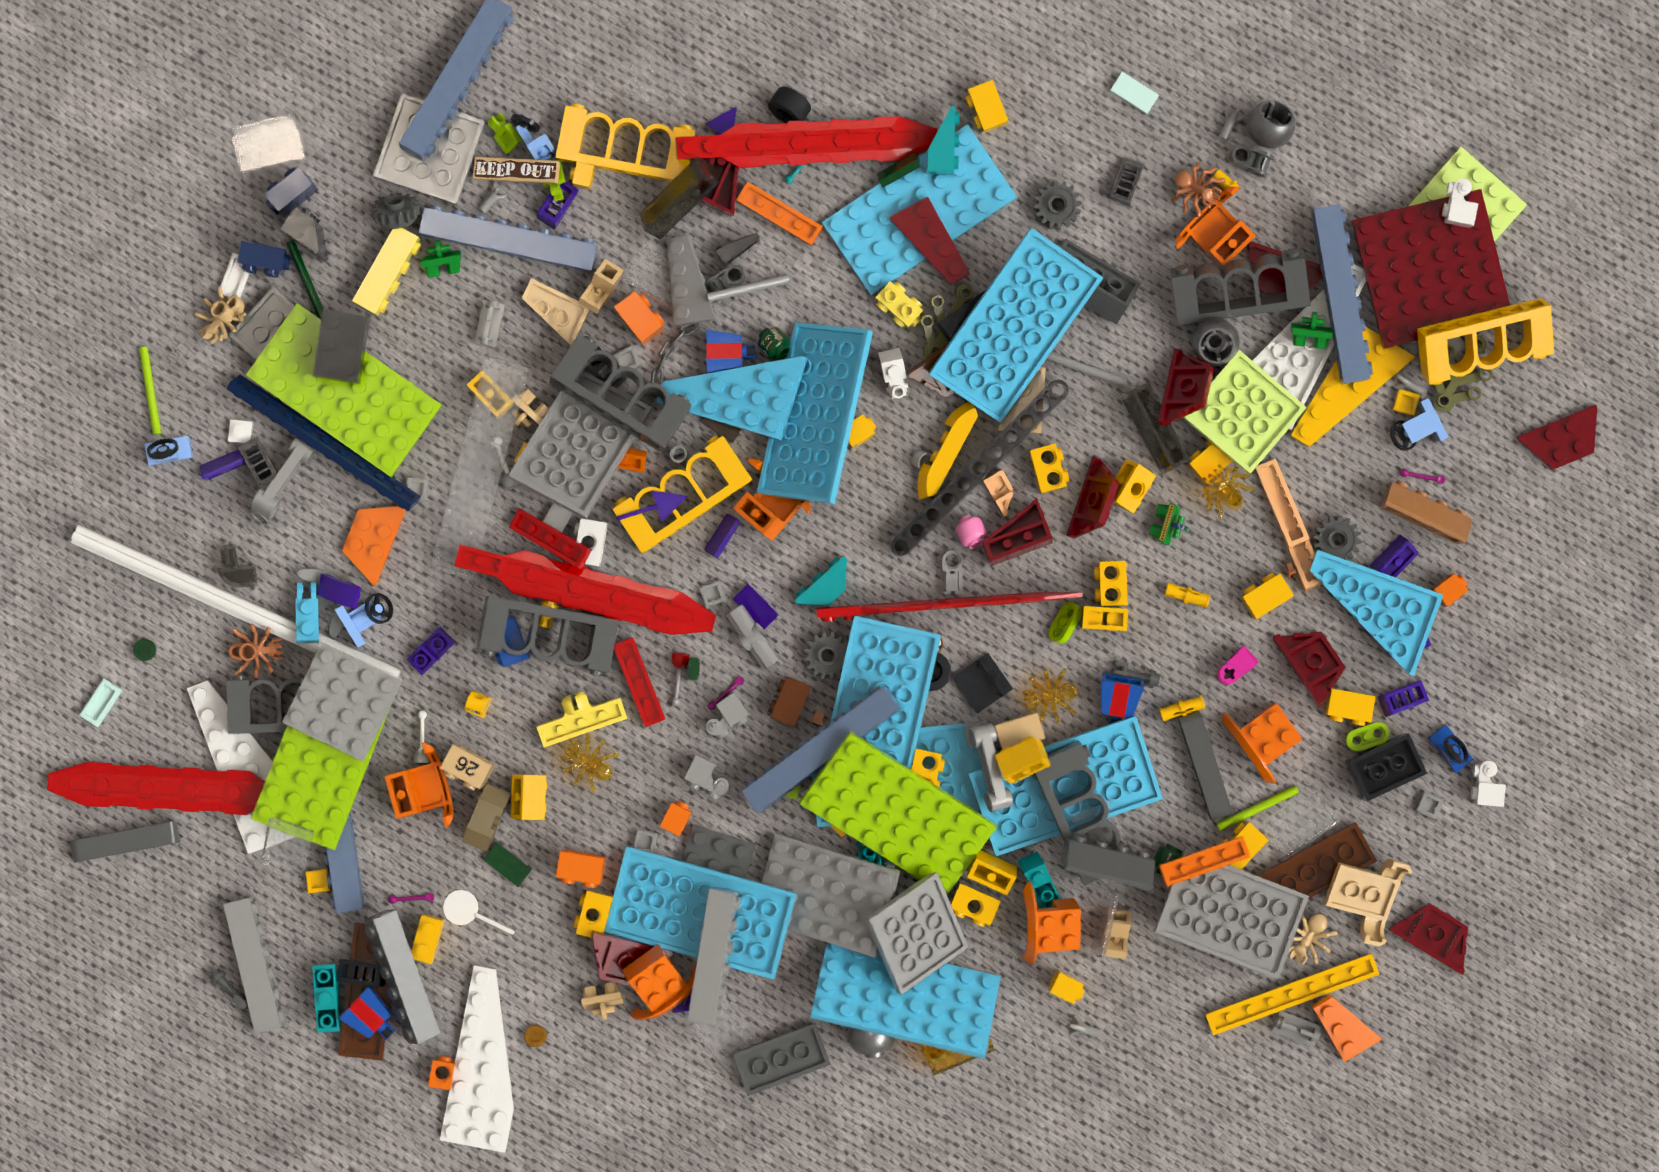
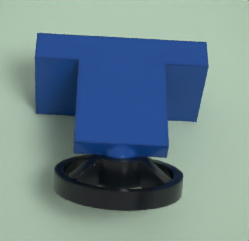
M1447 725L1442 726L1428 737L1455 773L1474 760L1468 753L1464 743L1453 734Z

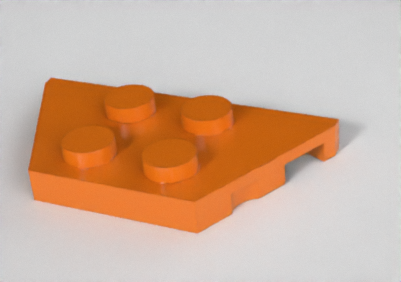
M399 506L358 510L342 549L343 553L375 586H377L406 512L405 509Z

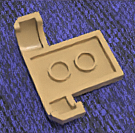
M1387 859L1382 864L1378 873L1338 862L1323 903L1329 907L1363 915L1360 925L1361 939L1364 943L1379 947L1387 941L1384 936L1385 923L1401 880L1406 873L1412 874V870L1407 863L1393 859Z

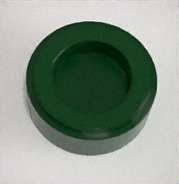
M141 639L134 645L133 652L137 659L149 661L155 657L157 648L153 641Z

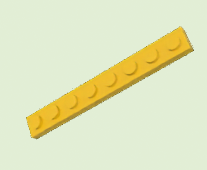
M1372 953L1205 1013L1212 1035H1216L1380 974Z

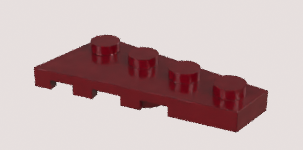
M929 197L889 217L893 224L901 230L905 237L913 243L917 250L925 256L950 285L970 275Z

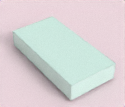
M1124 72L1120 74L1110 92L1146 115L1159 97L1157 93Z
M103 678L79 716L99 727L123 690Z

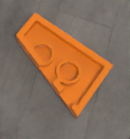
M1331 994L1312 1005L1313 1010L1344 1062L1382 1040L1379 1035L1359 1020Z

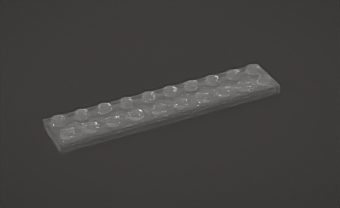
M488 355L485 358L434 551L431 569L471 580L474 579L475 572L454 567L460 545L482 550L530 367Z

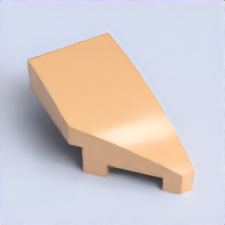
M999 469L988 475L983 482L1005 517L1008 514L1009 503L1013 496V488L1003 470Z

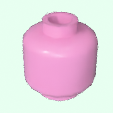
M966 515L959 519V524L955 529L962 546L969 547L970 549L982 546L983 540L988 535L982 520L979 517H971V515Z

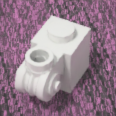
M1460 179L1456 182L1448 183L1446 195H1450L1448 204H1444L1442 216L1445 217L1444 223L1467 228L1474 226L1478 203L1468 202L1464 199V196L1472 189V185L1468 180Z
M900 348L879 352L882 374L885 383H888V387H886L887 393H889L892 399L907 396L908 383H905L903 380L907 376Z
M1482 761L1480 764L1473 765L1472 776L1476 777L1475 786L1471 787L1470 794L1471 799H1474L1473 804L1504 807L1506 785L1495 784L1490 780V777L1497 773V766L1494 762Z

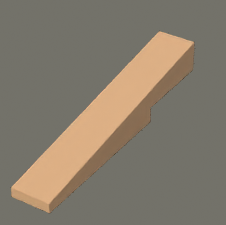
M1276 458L1258 465L1255 468L1304 592L1323 585L1309 571L1315 553Z

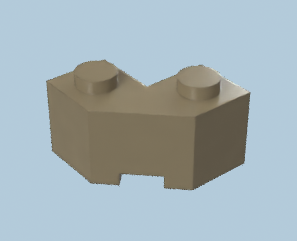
M486 784L483 792L478 791L474 803L477 805L471 819L466 820L462 828V832L465 833L462 842L487 852L495 836L498 824L507 808L511 794Z

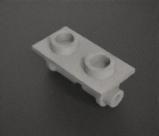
M483 300L474 343L496 348L505 304L492 300Z
M1279 1011L1272 1031L1314 1047L1315 1042L1319 1040L1321 1026Z

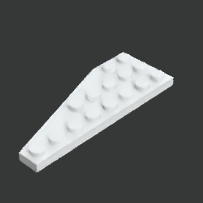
M1354 264V266H1351L1352 275H1356L1357 288H1355L1357 297L1366 282L1363 268ZM1324 289L1310 302L1311 306L1305 307L1252 360L1303 405L1334 346L1333 337L1328 339L1325 349L1314 348V337L1309 336L1306 337L1305 346L1293 345L1290 328L1291 323L1304 324L1302 323V317L1310 318L1312 312H1317V319L1325 320L1322 327L1331 328ZM1295 422L1291 425L1289 430H1292Z
M205 681L187 688L217 771H251L266 781L273 760L251 733L228 734L227 703L209 681ZM253 812L249 815H234L248 854L296 837L290 833L252 820Z
M474 965L455 1059L451 1090H449L440 1140L505 1153L514 1112V1103L497 971L493 968Z

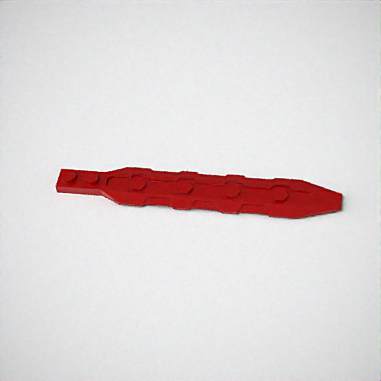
M900 116L875 117L869 120L788 121L787 123L760 124V122L738 123L721 135L676 137V160L721 158L739 168L777 164L796 166L820 162L839 164L864 160H877V162L900 161L914 152L918 154L928 150L938 132V128Z
M460 545L454 567L496 577L514 594L533 599L536 597L574 610L582 609L601 614L605 618L646 626L650 630L669 635L712 632L716 618L715 614L683 592L634 582L627 577L604 574L589 570L585 566L579 569L574 565L548 559L544 555L525 550L502 556Z
M1030 592L816 608L817 618H821L822 622L835 621V617L844 616V620H853L854 616L1035 603L1082 597L1083 594L1082 592Z
M85 762L48 773L47 790L83 806H125L145 810L160 808L178 809L181 812L214 811L224 812L225 814L249 815L255 810L265 780L251 771L244 770L211 771L190 767L175 769L157 768L154 765L121 766L113 765L112 763Z

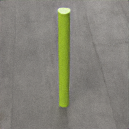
M140 347L139 353L152 434H162L148 347Z
M1294 785L1216 823L1219 831H1222L1298 794L1299 790Z

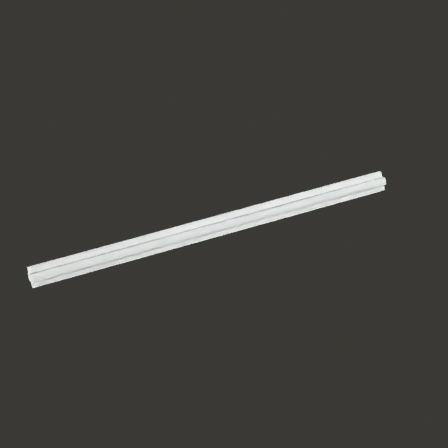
M78 525L76 531L73 532L71 537L72 544L249 624H254L258 628L266 630L267 627H270L269 633L316 653L323 642L397 679L400 676V669L320 633L319 643L297 644L296 622L81 525Z

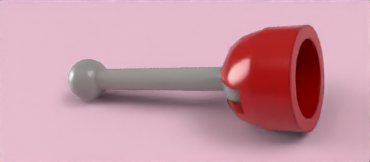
M672 653V664L677 668L674 698L671 700L673 706L680 704L678 696L681 670L688 665L690 654Z

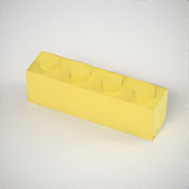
M404 228L392 229L352 301L377 316L380 312L384 313L389 304L387 299L390 293L394 294L400 285V282H398L401 274L405 275L411 265L408 261L412 254L416 255L420 250L421 244L419 242L421 239Z

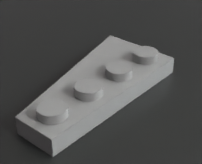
M682 236L667 239L674 325L679 327L718 320L711 304L712 301L707 302L705 294L708 292L704 276L698 265L699 261L691 237Z

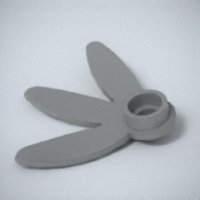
M313 568L298 569L296 572L300 578L310 583L316 582V585H319L321 574H330L341 581H350L360 586L358 580L352 576H345L340 579L329 572ZM316 595L318 611L334 603ZM344 606V608L346 609L347 613H349V612H350V607ZM335 609L332 614L329 630L330 637L333 639L344 628V624Z

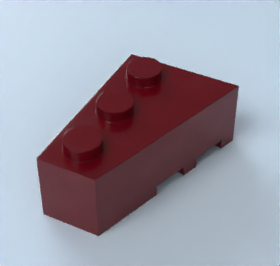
M721 158L708 159L691 199L730 217L734 216L739 167Z
M1038 499L1033 500L1030 505L1018 512L1015 517L983 540V547L990 566L1053 543V537Z

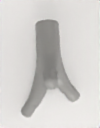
M1236 107L1231 116L1229 111L1224 112L1226 121L1219 134L1221 138L1227 140L1233 127L1238 122L1244 120V116L1237 118L1240 107Z
M493 181L489 195L479 207L484 213H487L494 202L506 198L505 194L497 195L499 190L497 181Z
M1404 369L1401 370L1402 375L1397 374L1396 377L1402 383L1395 385V389L1406 388L1421 396L1425 388L1411 380Z
M1077 1015L1073 1016L1077 1024L1070 1023L1068 1025L1069 1028L1075 1029L1070 1032L1072 1036L1087 1034L1098 1038L1100 1029L1084 1024Z

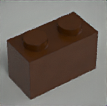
M787 677L786 680L781 679L776 690L780 692L777 701L772 700L768 712L772 713L770 718L795 728L811 686Z

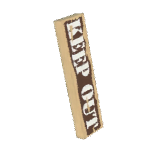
M475 157L473 179L558 184L560 162Z

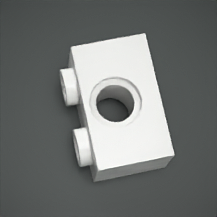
M582 518L580 523L576 522L574 535L577 536L578 542L582 543L583 539L587 536H591L594 539V545L590 548L592 551L585 565L601 566L608 523Z

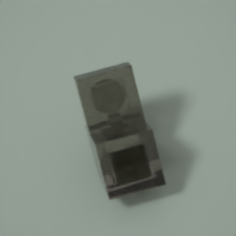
M223 545L224 550H221V560L223 564L226 563V567L217 568L221 579L226 584L237 588L257 587L256 564L238 566L236 545Z

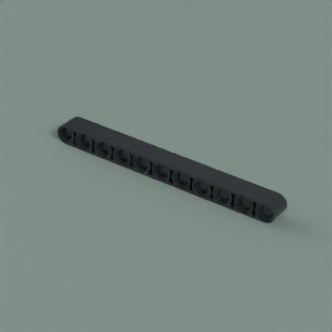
M1056 379L1043 389L891 542L893 553L898 556L908 555L1067 397L1069 390L1066 382ZM1056 384H1061L1065 388L1064 393L1060 396L1054 395L1052 392V388ZM1038 401H1048L1049 408L1043 412L1039 411L1036 407ZM1029 415L1033 418V424L1030 427L1021 425L1023 416ZM1009 431L1017 433V440L1013 443L1005 440V435ZM995 446L1002 450L1001 456L996 459L990 457L989 454L990 449ZM978 462H983L986 465V470L982 474L974 472V466ZM961 478H968L970 480L968 489L961 490L958 487V482ZM947 493L953 494L955 498L953 504L949 506L944 505L942 501L943 496ZM930 509L938 511L939 517L937 520H928L927 512ZM919 524L923 527V533L919 537H914L911 529L914 525ZM899 540H904L907 543V549L900 553L896 550L895 546Z

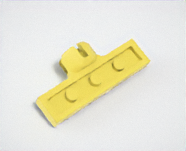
M584 692L575 693L577 703L575 706L571 695L566 696L562 699L564 715L536 726L543 747L627 719L621 698L617 697L597 705H591Z

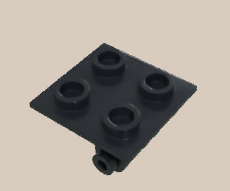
M989 653L952 677L977 714L1013 690Z

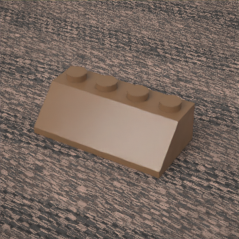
M1397 480L1396 483L1390 482L1378 507L1455 544L1466 543L1472 524V519L1468 518V513L1460 509L1453 511L1447 508L1449 504L1438 499L1434 502L1428 499V494L1420 490L1413 492L1408 489L1409 485Z

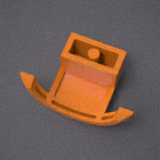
M1240 187L1226 188L1219 194L1220 201L1214 199L1217 205L1209 203L1210 209L1205 207L1201 211V217L1196 215L1176 237V248L1179 249L1190 236L1220 268L1231 261L1256 236L1241 220L1237 221L1222 205Z
M758 459L747 460L752 466H754L757 470L761 472L763 466L762 461ZM746 492L733 507L735 511L771 541L775 539L801 507L807 513H811L809 501L761 495L757 492L754 496Z
M1273 703L1241 729L1227 713H1222V724L1248 755L1264 782L1275 784L1276 781L1266 765L1302 740V737L1277 703Z
M423 742V750L430 759V764L385 776L395 816L398 819L443 806L444 815L442 818L445 828H448L453 819V802L448 780L443 774L444 770L440 768L442 762L436 750Z
M1027 882L1023 890L1027 917V943L1022 959L1029 965H1033L1036 961L1037 953L1079 950L1081 908L1075 898L1053 900V908L1037 909L1033 886L1031 882Z
M657 944L625 967L622 971L627 981L650 1009L641 1010L636 1008L630 1013L631 1017L637 1020L653 1019L678 1006L692 993L696 966L692 968V975L689 981L686 982L674 967L671 959L660 945Z

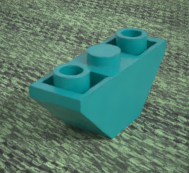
M838 556L828 564L830 569L827 572L823 573L820 571L811 579L814 583L808 589L804 586L795 594L798 597L795 602L804 605L829 606L845 592L847 559L844 556L841 559Z
M335 964L312 966L317 1033L340 1031L341 998Z

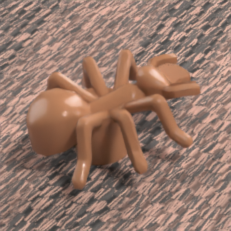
M1199 162L1196 163V166L1192 167L1193 176L1186 170L1176 174L1174 182L1180 190H1176V196L1171 199L1172 202H1175L1180 198V194L1188 193L1183 198L1184 208L1182 212L1184 214L1187 212V202L1192 197L1194 198L1193 206L1197 217H1201L1198 199H1203V205L1209 209L1211 206L1206 202L1217 205L1214 199L1221 200L1214 190L1222 193V190L1216 186L1212 188H1207V186L1212 182L1223 183L1226 181L1225 178L1217 179L1211 177L1203 183L1205 175L1212 174L1216 168L1203 170L1199 179L1197 177V171L1200 169Z
M254 624L250 625L253 632V642L245 634L233 628L232 632L246 642L234 643L228 649V655L231 659L236 661L245 660V663L235 672V675L238 676L254 659V678H258V671L260 669L258 656L267 664V669L272 674L274 672L271 667L272 664L264 654H268L274 660H283V657L275 656L283 653V651L276 650L282 648L283 645L280 643L274 644L275 641H281L282 638H274L271 643L264 646L263 644L269 637L271 630L270 627H267L265 635L258 645V631L255 629Z

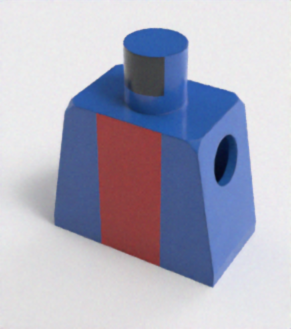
M706 330L707 373L743 367L742 358H756L755 345H742V335Z
M1102 673L1101 713L1109 715L1108 724L1122 718L1133 717L1144 689V680Z
M369 986L339 1018L367 1038L372 1037L377 1031L387 1040L395 1031L386 1022L393 1014L372 986Z

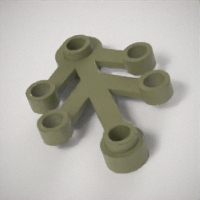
M959 284L955 287L954 295L956 300L948 315L962 307L965 301H969L973 297V289L970 285ZM964 289L968 290V295L966 297H964L962 294V291ZM933 295L929 299V304L933 307L938 323L945 318L942 308L944 299L940 295ZM935 298L940 300L937 306L934 305ZM926 314L919 318V324L923 327L927 342L923 347L925 358L932 355L934 347L939 350L949 343H944L946 337L940 329L935 338L931 327L934 319L931 315ZM926 317L929 318L928 325H924L923 320Z
M1477 336V341H1480L1482 344L1481 348H1478V354H1481L1486 349L1487 344L1483 337ZM1447 345L1448 349L1451 350V355L1448 356L1449 365L1455 364L1453 359L1454 348ZM1481 369L1479 372L1462 377L1450 374V383L1446 389L1443 383L1435 385L1437 393L1432 400L1434 408L1439 412H1448L1457 402L1479 399L1482 393L1480 388L1475 386L1471 387L1467 392L1454 394V392L1461 385L1477 381H1489L1493 376L1492 370ZM1488 371L1489 378H1483L1482 372ZM1471 390H1476L1478 396L1472 397L1470 394ZM1442 397L1447 398V405L1440 403Z

